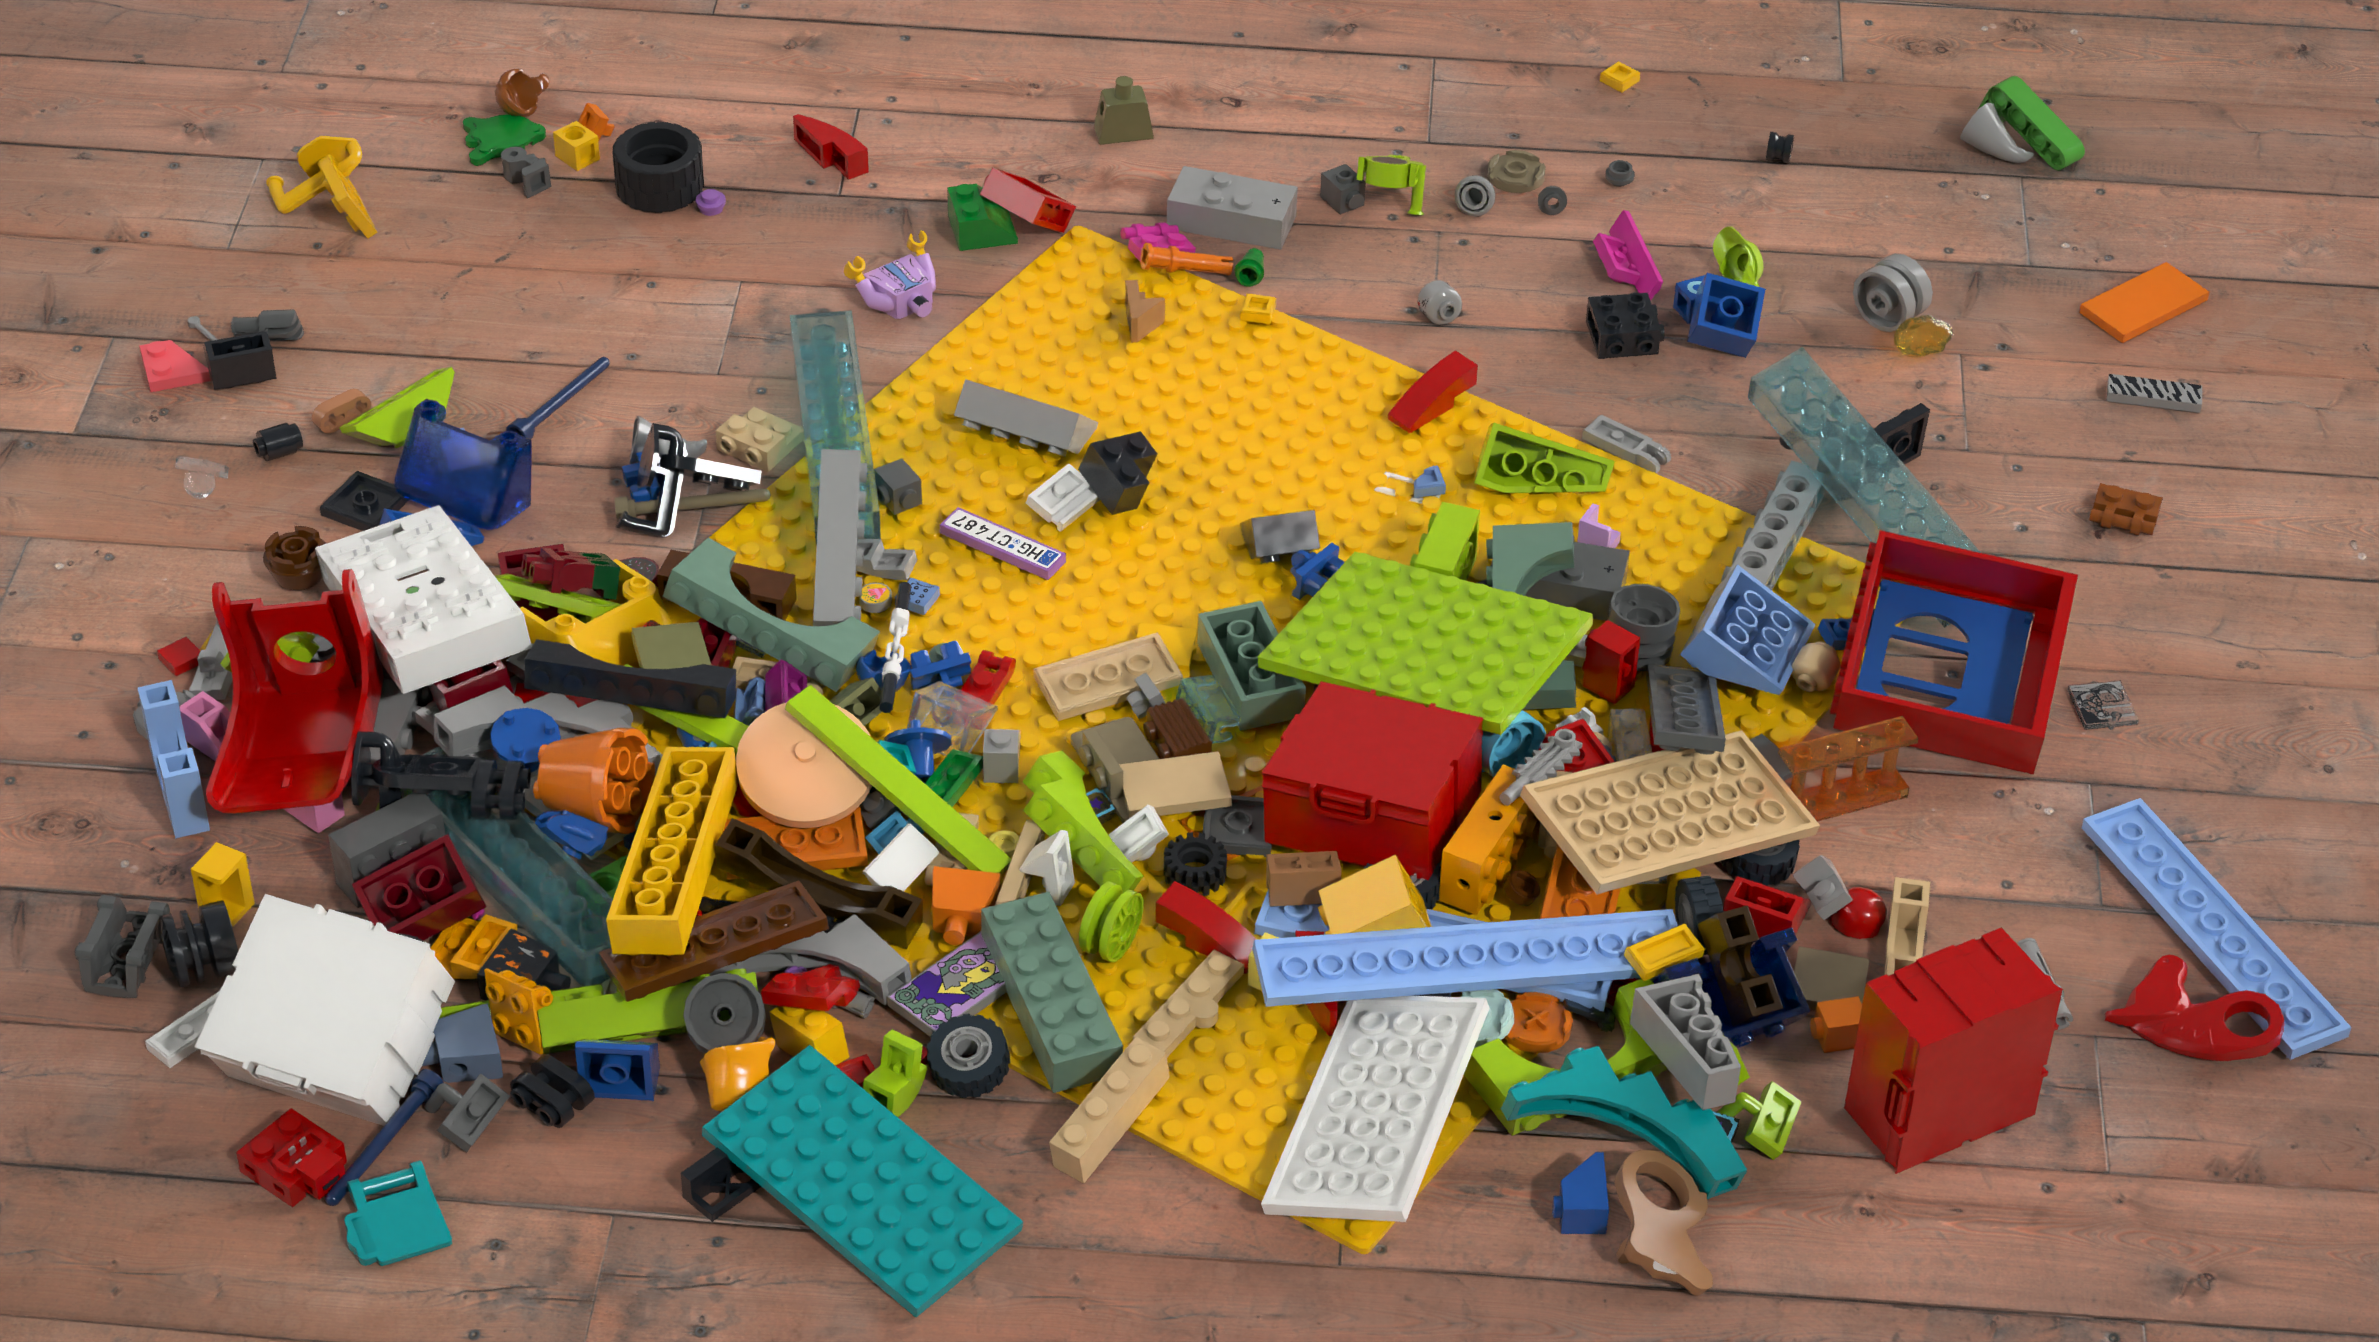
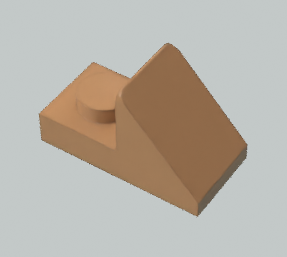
M1126 280L1125 307L1131 343L1140 341L1164 322L1165 299L1162 297L1146 298L1145 292H1139L1138 280Z

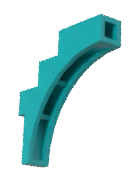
M1599 1046L1586 1050L1584 1048H1577L1565 1056L1560 1071L1549 1072L1540 1080L1531 1083L1522 1081L1515 1084L1508 1090V1095L1501 1107L1507 1121L1531 1115L1568 1114L1591 1117L1617 1125L1644 1138L1672 1160L1679 1163L1693 1178L1698 1190L1707 1193V1199L1737 1189L1747 1172V1168L1711 1108L1702 1110L1694 1100L1690 1101L1689 1099L1680 1100L1671 1106L1651 1071L1640 1075L1636 1073L1628 1074L1618 1080Z

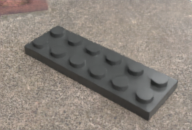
M1648 664L1646 681L1654 744L1670 751H1677L1681 747L1694 749L1697 753L1706 755L1714 754L1715 751L1724 752L1726 738L1716 678L1704 674L1699 669Z

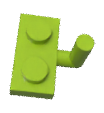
M1771 1081L1764 1087L1759 1101L1748 1093L1741 1092L1736 1095L1734 1103L1724 1105L1717 1113L1730 1117L1736 1116L1743 1109L1751 1113L1753 1117L1744 1139L1775 1160L1784 1150L1801 1101Z

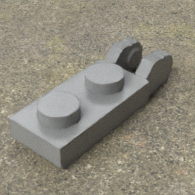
M1603 415L1598 416L1582 432V440L1632 464L1636 463V465L1651 472L1657 473L1661 468L1660 465H1666L1672 458L1670 451L1665 446L1662 447V445L1652 441V438Z

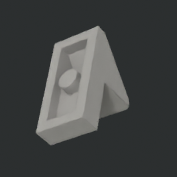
M1819 855L1793 874V877L1805 890L1816 912L1823 920L1853 901L1829 858Z

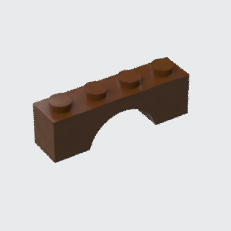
M670 550L657 573L658 592L662 600L670 601L663 597L671 571L690 553ZM733 562L730 576L738 591L757 608L786 621L797 600L795 575Z

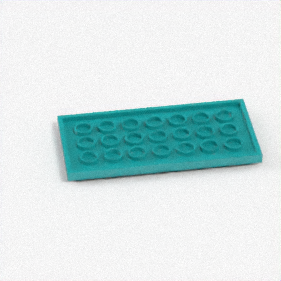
M811 1045L702 1127V1136L707 1141L726 1153L734 1164L915 1318L1009 1242L1023 1228V1221Z

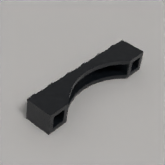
M536 639L525 657L524 689L726 718L736 698V669L706 664L673 669L626 667L595 659L580 652L570 644Z

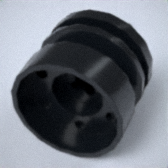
M223 900L199 906V923L193 924L186 910L179 911L182 925L180 928H176L171 913L161 916L163 924L161 936L163 949L169 969L177 979L180 988L190 986L187 970L193 968L198 983L204 982V965L211 964L217 978L234 974L236 970L232 964L237 956L238 948Z

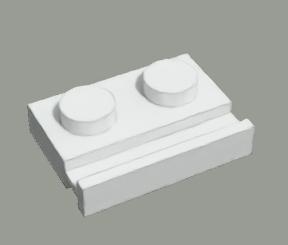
M1067 464L1028 495L1026 504L1048 523L1052 521L1058 526L1057 530L1061 532L1096 504L1100 498L1083 475L1072 465Z

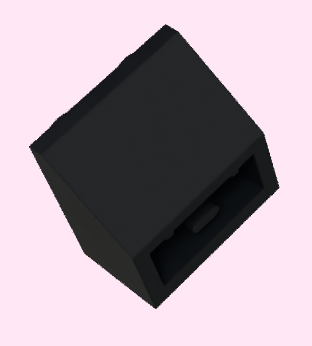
M267 331L204 342V354L214 390L229 389L235 386L277 379L272 347Z

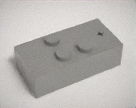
M1183 166L1167 199V224L1177 225L1179 231L1281 250L1297 215L1298 187L1231 175L1226 172H1214Z

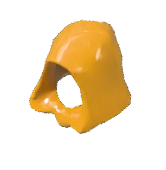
M759 1037L757 1042L726 1045L711 1049L705 1053L704 1057L700 1060V1064L705 1073L712 1109L719 1112L724 1111L769 1076L768 1062L776 1043L772 1037Z

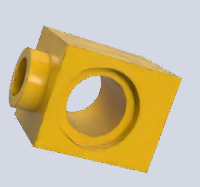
M574 121L553 132L555 156L574 170L579 171L600 160L598 135L579 122Z

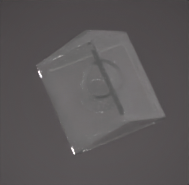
M939 681L915 692L907 728H910L911 720H920L921 727L939 729L951 735L952 745L947 750L939 752L940 754L947 756L952 749L970 753L998 708L994 704Z

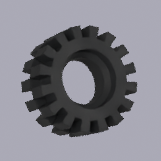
M1193 832L1187 833L1186 839L1179 835L1176 837V842L1171 840L1168 843V848L1165 847L1163 876H1165L1166 884L1170 883L1171 886L1176 881L1197 893L1202 891L1203 896H1207L1210 893V889L1216 892L1219 890V885L1223 886L1225 883L1227 851L1224 849L1221 841L1216 843L1215 837L1210 836L1208 839H1205V833H1199L1198 837H1193ZM1199 862L1205 864V866L1190 867L1185 864Z

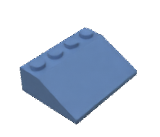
M1737 564L1714 590L1680 655L1692 667L1699 669L1708 676L1780 695L1793 671L1792 664L1801 648L1806 645L1816 624Z

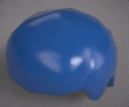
M872 650L865 657H860L856 665L859 680L873 677L882 691L883 666L888 662L885 656L878 657L876 650ZM904 657L902 662L899 663L901 674L895 692L901 689L910 673L911 665Z

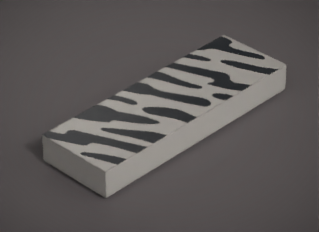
M2109 374L2106 401L2200 413L2202 407V385Z

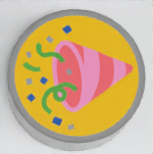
M875 582L862 587V597H859V605L864 611L880 613L886 611L891 606L892 592L887 585Z

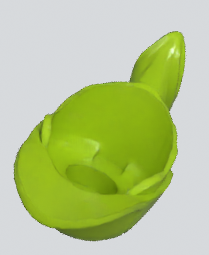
M1731 226L1723 228L1713 243V252L1719 264L1720 273L1725 278L1759 287L1758 280L1762 276L1764 263L1758 247L1744 239L1735 228Z

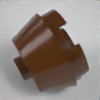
M294 526L295 532L285 533L280 536L277 531L267 539L263 555V562L277 583L288 590H305L318 584L323 576L315 548L326 544L320 538L319 532L306 526Z

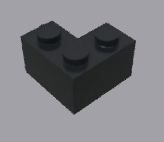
M1140 431L1090 443L1078 470L1111 515L1138 508L1150 483L1146 477L1158 453Z

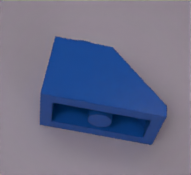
M1595 1152L1561 1180L1559 1196H1553L1552 1200L1553 1218L1560 1219L1561 1234H1606L1609 1203L1604 1152Z

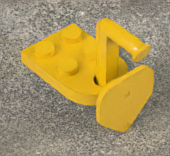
M319 136L304 145L297 153V161L310 177L286 194L282 188L284 181L281 177L270 176L266 180V185L269 187V192L278 211L283 214L289 213L327 189L332 196L335 195L331 200L340 213L345 211L348 214L346 219L355 232L361 230L367 239L378 233L356 188L348 177L362 159L363 154L358 141L354 138Z

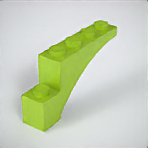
M1063 751L1039 756L1023 780V783L1034 793L1023 811L1049 837L1060 830L1068 831L1071 858L1098 885L1101 886L1110 881L1121 885L1123 893L1127 890L1134 891L1144 875L1126 858L1101 825L1086 795L1082 779L1085 772Z

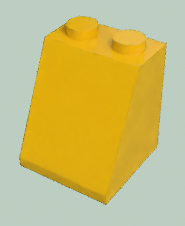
M1396 855L1318 890L1322 905L1318 907V911L1324 924L1329 926L1330 929L1325 931V935L1432 927L1423 897Z

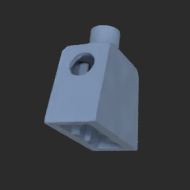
M488 1003L438 1019L433 1031L435 1034L434 1042H432L422 1067L439 1063L442 1079L447 1083L475 1081L480 1074L487 1079L503 1078L500 1050Z

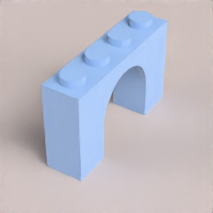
M169 680L138 687L148 744L175 839L210 831L199 769L193 749L187 747L179 702L173 682Z

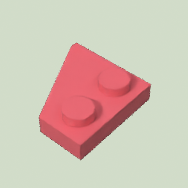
M155 341L150 344L139 345L150 392L211 381L209 369L173 341Z

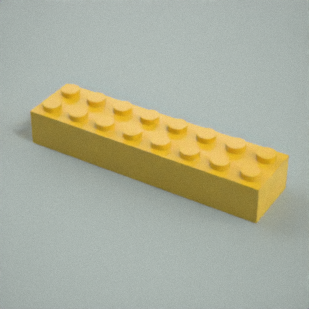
M665 747L606 918L612 954L684 955L716 855L715 844L723 833L739 783L734 747Z

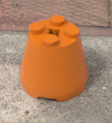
M614 728L556 740L549 745L543 744L538 752L540 763L538 779L533 786L535 799L542 800L543 804L550 810H566L608 827L607 832L620 834L634 832L635 823L644 811L655 779V763L648 762L645 748L648 742L647 737L638 729Z

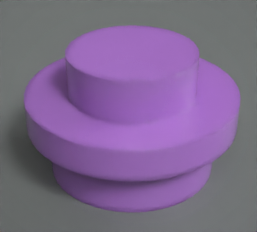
M715 189L704 190L696 197V205L700 212L708 216L721 213L726 203L724 194Z

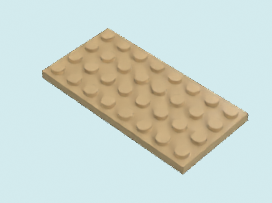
M1742 730L1725 734L1724 752L1715 751L1714 754L1706 755L1697 753L1694 749L1681 747L1677 751L1662 750L1523 786L1520 793L1521 798L1596 894L1814 836L1820 827V824Z

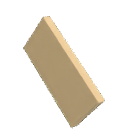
M1158 632L1033 669L1034 678L1058 721L1128 701L1126 698L1129 694L1140 691L1135 679L1145 672L1159 691L1183 684V675Z

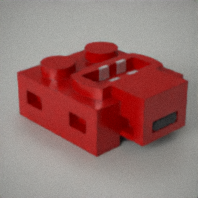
M292 1108L236 1152L240 1172L292 1208L306 1197V1192L317 1200L324 1197L345 1174L344 1165L347 1163L344 1143Z

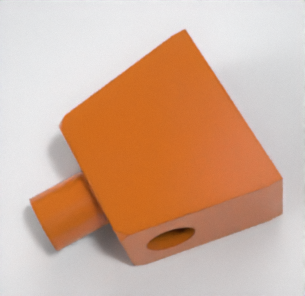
M933 867V930L937 933H944L943 939L950 945H960L964 942L965 936L973 937L981 931V909L996 905L1001 890L1000 873Z

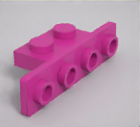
M1623 210L1609 231L1611 236L1598 233L1593 243L1598 251L1599 258L1607 270V275L1615 282H1626L1635 285L1638 293H1648L1651 301L1655 294L1660 291L1663 279L1630 212Z

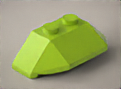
M448 367L432 371L387 400L339 427L341 432L378 446L394 445L395 448H399L412 441L411 435L418 431L419 433H424L436 426L435 421L445 415L455 374L453 368Z

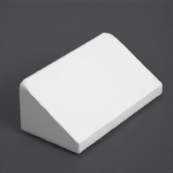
M907 824L863 870V873L872 886H893L905 891L935 859L939 851L912 824Z

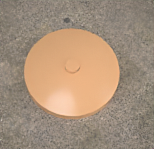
M786 703L767 710L750 724L744 732L737 749L736 768L738 782L743 795L751 806L760 814L776 823L796 828H814L829 825L843 819L858 808L869 794L872 785L785 710ZM835 705L870 736L865 726L853 714Z

